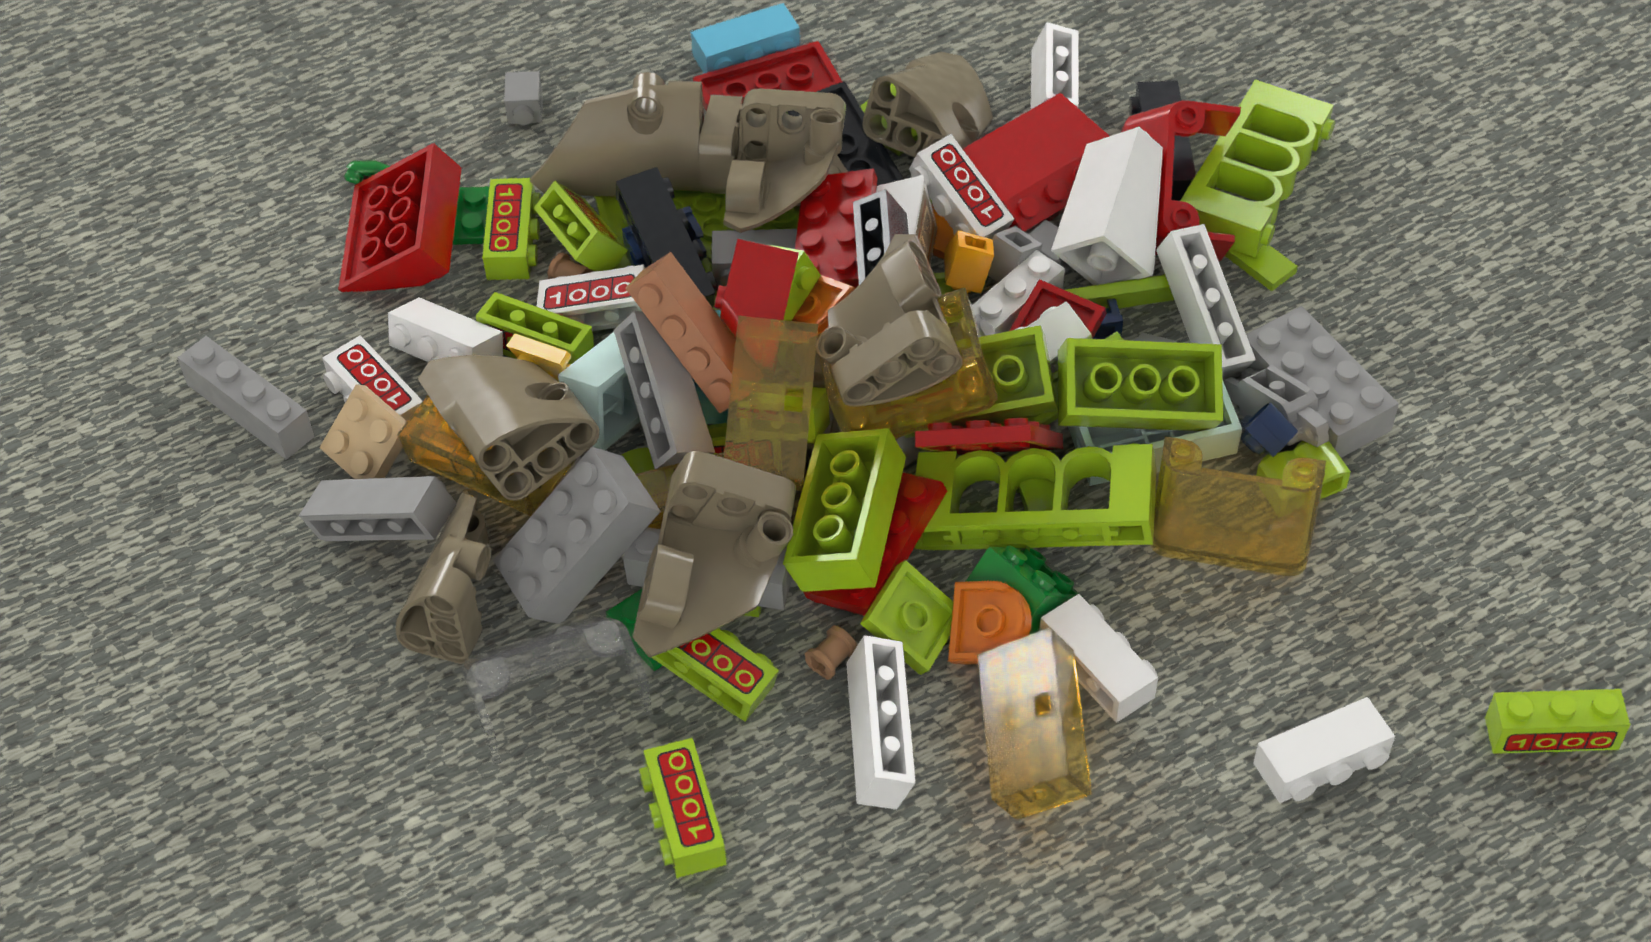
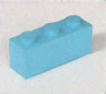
M781 3L692 31V54L703 73H708L800 46V28L785 4Z

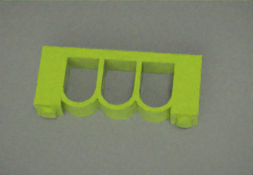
M1255 79L1238 106L1241 107V114L1226 137H1219L1180 201L1191 204L1197 210L1200 220L1199 225L1204 224L1207 232L1235 235V242L1230 249L1256 258L1262 245L1269 246L1275 232L1274 224L1280 201L1287 199L1293 193L1297 172L1304 170L1309 165L1312 150L1317 151L1323 139H1330L1335 126V120L1331 119L1334 105ZM1233 159H1237V160H1240V161H1243V162H1246V163H1249V164H1252V165H1255V166H1258V167H1261V168H1264V169H1267V170H1270V171L1262 170V169L1256 168V167H1254V166H1251V165H1248V164H1245V163H1242V162H1239V161H1236V160H1233ZM1217 187L1226 190L1228 192L1255 200L1256 202L1230 195L1228 193L1216 190L1215 188Z
M1131 443L1128 445H1113L1112 453L1100 447L1087 446L1067 453L1061 461L1048 450L1032 448L1014 454L1006 463L1001 456L991 451H972L958 457L957 451L918 452L915 475L942 481L947 489V493L918 540L915 549L968 550L988 549L989 546L1007 547L1008 545L1015 548H1026L1027 546L1043 548L1153 545L1157 471L1153 444ZM1089 477H1101L1110 481L1109 509L1068 510L1069 493L1077 482ZM1040 478L1048 479L1055 483L1053 510L1013 512L1014 497L1021 482ZM984 480L994 481L999 484L997 512L959 513L960 499L968 486Z

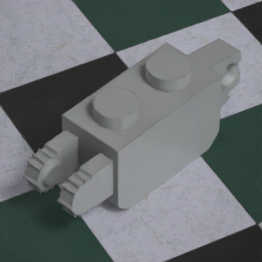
M1271 365L1261 371L1248 368L1242 371L1241 381L1233 377L1224 380L1230 400L1232 399L1234 403L1239 405L1241 416H1253L1264 405L1271 402L1291 422L1298 432L1287 443L1288 446L1303 440L1318 447L1329 441V423L1318 411V398L1313 389L1277 367Z

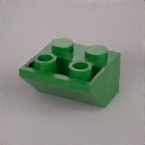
M1010 545L1007 547L989 546L965 581H999L1018 590L1027 600L1031 610L1032 623L1029 635H1037L1039 633L1042 616L1079 594L1073 588L1075 584L1068 576L1050 569L1045 564L1046 558L1039 551L1029 546L1026 548H1015Z

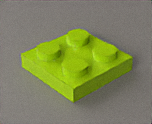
M904 560L897 564L860 624L877 638L903 642L904 662L919 675H922L930 670L950 637L953 601Z

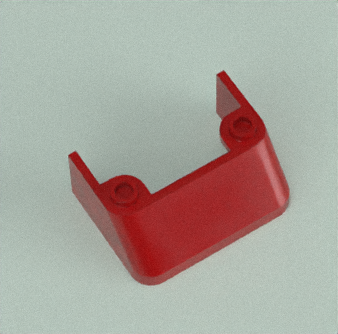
M1182 100L1134 114L1123 125L1121 133L1140 127L1163 147L1156 249L1171 231L1197 226L1200 221L1197 210L1191 204L1172 200L1175 136L1190 137L1200 133L1226 137L1241 114V107ZM1207 232L1217 259L1221 261L1234 244L1235 235Z
M737 238L727 286L719 285L714 308L721 310V320L762 373L763 379L773 381L778 362L777 355L781 342V329L799 252Z

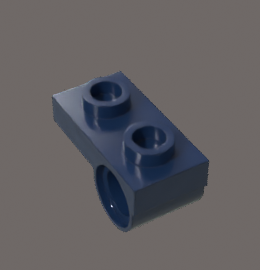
M1271 402L1264 405L1253 416L1246 415L1240 421L1243 432L1240 440L1254 454L1257 453L1259 456L1265 453L1274 457L1298 432Z

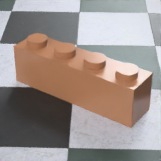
M671 252L642 270L625 288L719 414L747 398L763 379L762 373Z

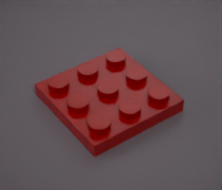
M1028 418L1004 419V426H1001V424H990V421L987 420L966 421V428L964 426H952V423H929L927 431H915V447L935 452L957 451V455H964L967 452L978 450L991 451L993 453L1020 452L1032 448L1058 450L1063 449V434L1051 431L1050 425L1040 424L1037 421H1028Z

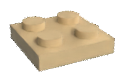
M356 384L319 448L354 479L385 478L414 427L367 386Z

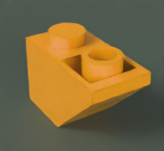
M957 230L944 251L946 285L961 293H970L972 291L981 294L994 258L993 240Z

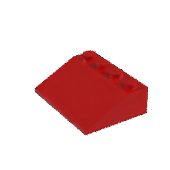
M1059 93L963 148V151L1014 217L1009 228L1016 226L1026 233L1030 229H1035L1043 221H1051L1064 213L1086 145L1110 135L1063 94Z
M432 143L354 185L338 288L340 292H366L418 287L435 279L442 278L445 274L449 273L462 167L437 145Z

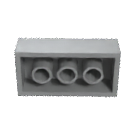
M1302 306L1246 334L1256 359L1248 368L1261 371L1273 365L1313 389L1318 398V411L1329 423V442L1341 458L1392 431L1399 403Z
M591 447L493 561L529 618L559 624L571 614L661 511L623 456Z

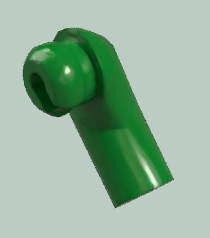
M375 160L352 161L346 166L348 169L344 179L350 183L358 184L363 181L364 175L371 177L388 168L389 165Z

